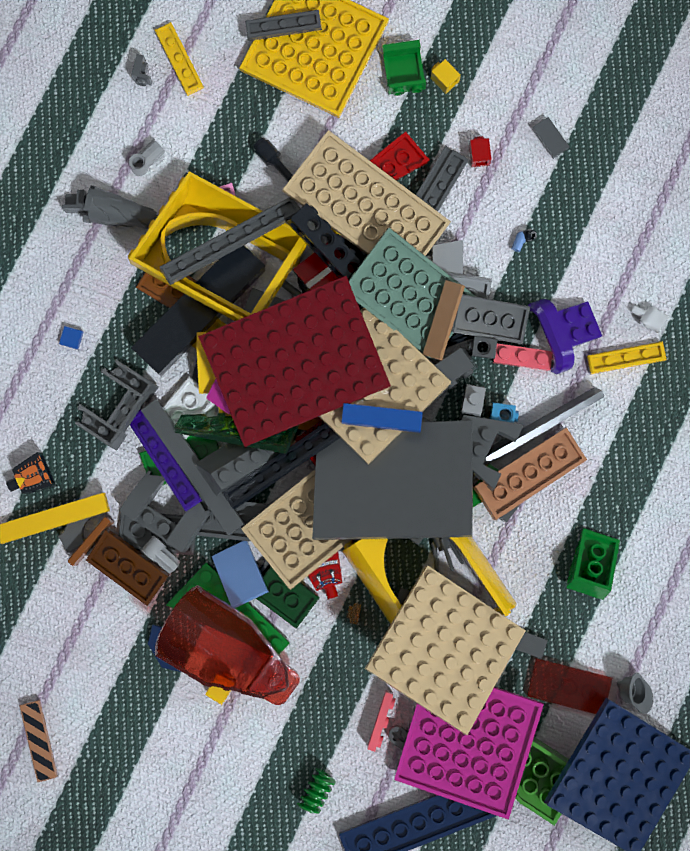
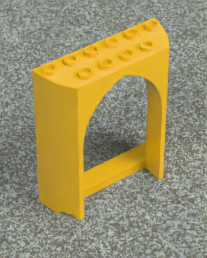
M189 171L186 177L183 176L180 179L177 190L171 192L168 203L162 205L156 220L153 219L150 222L147 233L141 235L138 246L130 251L128 259L130 264L224 316L237 321L269 307L293 267L300 264V256L304 253L307 244L286 223L249 242L284 261L252 313L243 310L186 277L170 285L160 271V266L171 261L165 247L168 235L181 228L196 225L213 226L227 231L263 212Z
M449 537L497 605L493 609L505 617L511 613L510 610L515 608L517 603L473 537ZM352 539L343 546L345 549L342 552L391 624L402 605L391 590L385 574L384 551L388 539H359L356 542Z

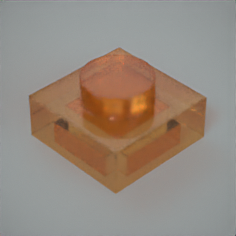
M354 603L353 607L349 606L347 618H350V623H358L361 604Z

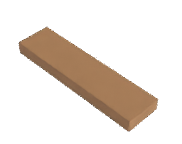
M445 280L423 355L442 361L463 295L464 285Z

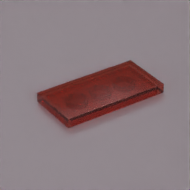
M535 658L527 697L596 714L605 698L609 697L613 678Z

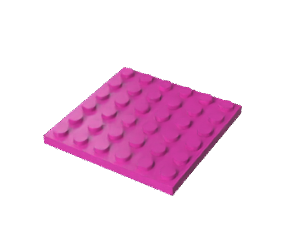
M494 687L468 735H464L417 704L394 780L509 820L544 703Z

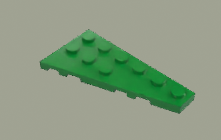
M205 563L167 603V606L274 657H277L290 644L249 602L233 609L219 574L208 563Z

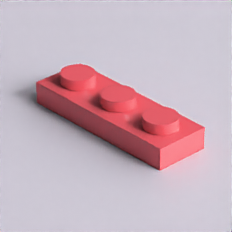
M497 343L496 356L493 359V363L550 371L553 353L552 351Z
M385 690L367 746L368 750L374 752L376 747H381L384 737L381 736L383 728H387L390 718L387 717L389 709H393L396 698H393V692Z

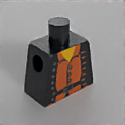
M36 452L12 469L15 478L6 481L10 492L20 488L22 494H31L57 486L45 457L40 452Z

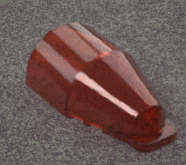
M199 585L191 588L175 605L166 619L155 644L156 657L204 686L223 688L225 691L241 692L244 695L265 699L274 705L284 704L300 682L297 671L284 662L251 618Z

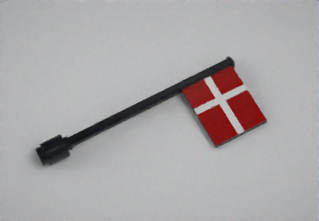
M264 137L259 139L253 146L255 153L266 166H274L285 180L289 182L293 175L280 161L281 153L269 140H266ZM341 236L345 241L344 244L348 248H352L357 253V258L363 262L365 257L350 241ZM335 250V251H334L335 257L338 258V259H340V258H341V253H340V251ZM315 252L292 270L309 291L339 279ZM348 264V271L354 273L353 265Z

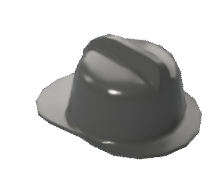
M634 673L632 676L625 677L622 681H617L616 685L620 689V697L624 702L633 705L642 714H647L651 710L653 705L652 689L639 673Z

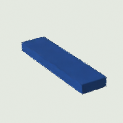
M344 403L341 424L420 433L423 412Z

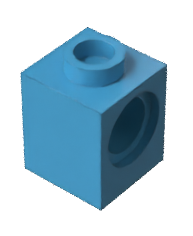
M499 403L491 405L490 419L511 423L518 422L519 411H516L515 405ZM500 411H507L509 413V419H501L499 415Z

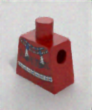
M338 552L308 575L316 591L325 590L327 600L338 597L335 585L343 583Z

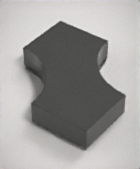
M92 517L67 524L64 532L58 536L67 553L77 549L85 540V525Z

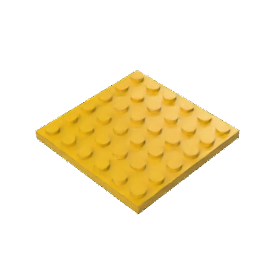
M274 0L266 17L319 10L322 30L254 40L239 67L240 71L340 118L389 23V18L351 0Z

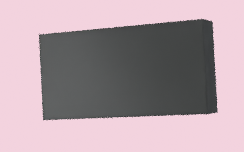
M549 117L533 126L532 130L553 159L569 149L570 146Z

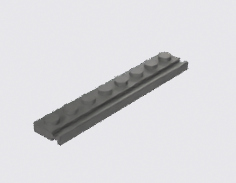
M445 145L416 196L438 212L469 159L454 150H450Z

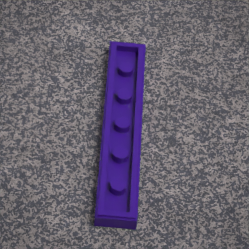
M139 410L130 426L183 509L187 512L200 503L202 499L147 418Z

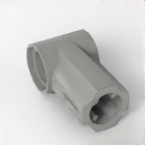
M152 140L139 153L132 155L129 159L132 172L136 176L145 175L148 172V168L165 153L163 148L156 141ZM138 162L143 163L139 168L134 167Z
M155 536L140 550L169 574L180 563Z

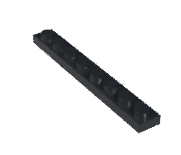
M324 423L222 493L230 506L235 510L337 441L340 437Z

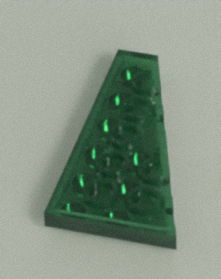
M218 413L217 416L207 417L205 414L181 415L174 427L175 433L244 446L232 416H225V413ZM299 425L247 447L287 454Z

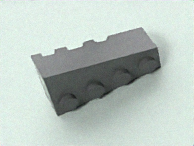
M459 348L435 365L451 381V384L447 387L448 390L457 385L458 380L469 377L478 368L465 348Z

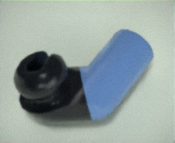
M532 229L518 232L511 249L520 252L523 243L536 239L537 232Z

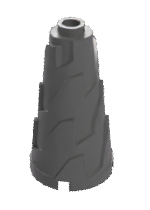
M90 185L84 205V211L88 212L87 215H83V222L148 229L150 222L153 219L156 220L158 215H156V211L152 208L137 204L132 200L100 189L95 185Z

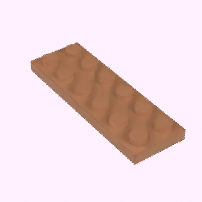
M566 427L497 471L501 473V476L493 491L483 481L473 488L492 519L497 520L587 459Z

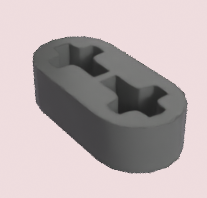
M395 725L390 728L388 736L394 745L403 750L409 731L402 726ZM398 730H400V731H401V736H402L403 738H405V739H404V740H401L400 738H396V740L393 739V738H394V734H393L392 732H393V731L398 732Z

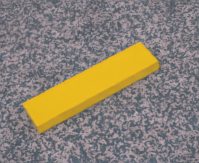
M170 22L155 29L187 96L203 89L204 86L172 23Z
M663 341L587 355L590 375L667 360Z

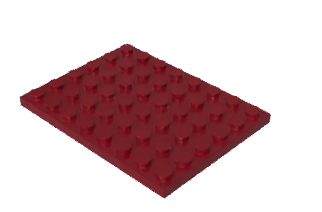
M347 276L198 336L244 447L338 409L344 403L350 404L391 387Z

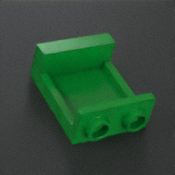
M420 39L382 45L389 95L400 96L405 92L411 91L412 93H419L426 89V79H424L420 53Z

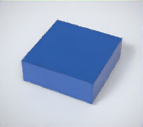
M64 326L59 344L79 350L84 332Z

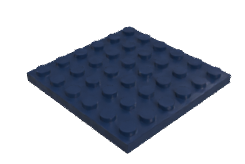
M605 698L544 803L625 851H641L690 768V749L613 701Z

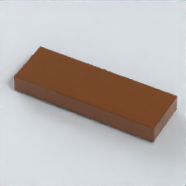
M104 517L68 559V563L72 566H77L114 521L110 517Z

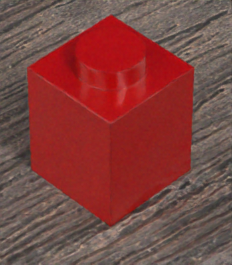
M483 136L474 137L469 143L471 167L490 166L492 158L489 138H484Z

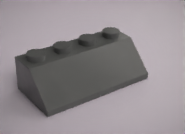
M274 436L244 447L241 437H238L196 462L195 466L214 494L218 496L283 452V449Z

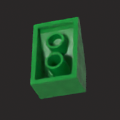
M583 528L570 567L566 588L604 600L612 590L620 540Z

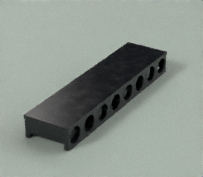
M242 246L218 259L196 284L233 304L265 272L266 265L249 249ZM184 294L131 349L162 377L197 341V332H206L223 314Z

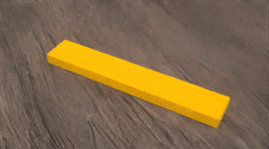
M106 493L93 495L0 524V544L109 512L110 508Z

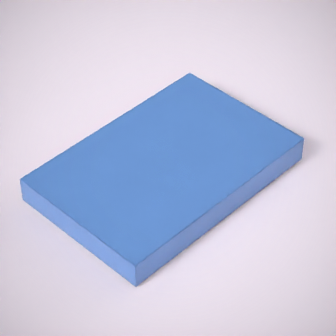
M242 541L212 556L233 609L269 592L248 541Z

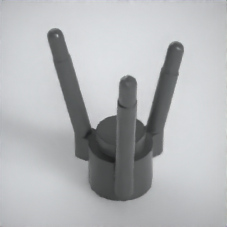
M433 538L434 542L431 545L433 548L434 570L439 572L437 548L439 551L444 550L452 572L454 567L448 552L450 547L459 562L464 564L461 555L450 538Z

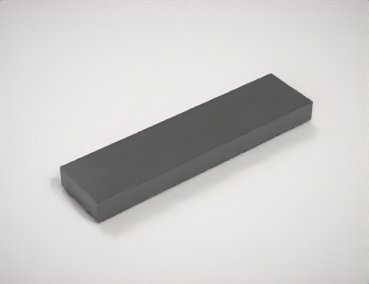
M319 10L245 21L248 41L322 30Z

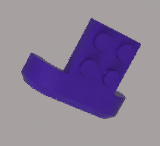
M541 299L528 304L530 311L537 315L553 353L554 366L550 371L556 375L566 372L573 367L575 356L572 347L602 337L588 301L557 311L554 304L548 299Z

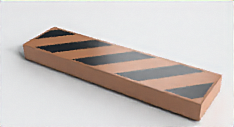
M37 700L20 705V710L37 783L57 778V769L41 701Z

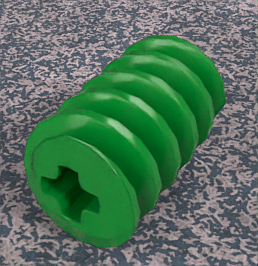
M315 768L319 774H312L315 782L308 781L312 788L304 789L308 795H301L300 798L304 803L297 802V805L309 813L320 814V807L325 805L323 799H328L326 792L332 791L330 785H335L336 781L327 772Z

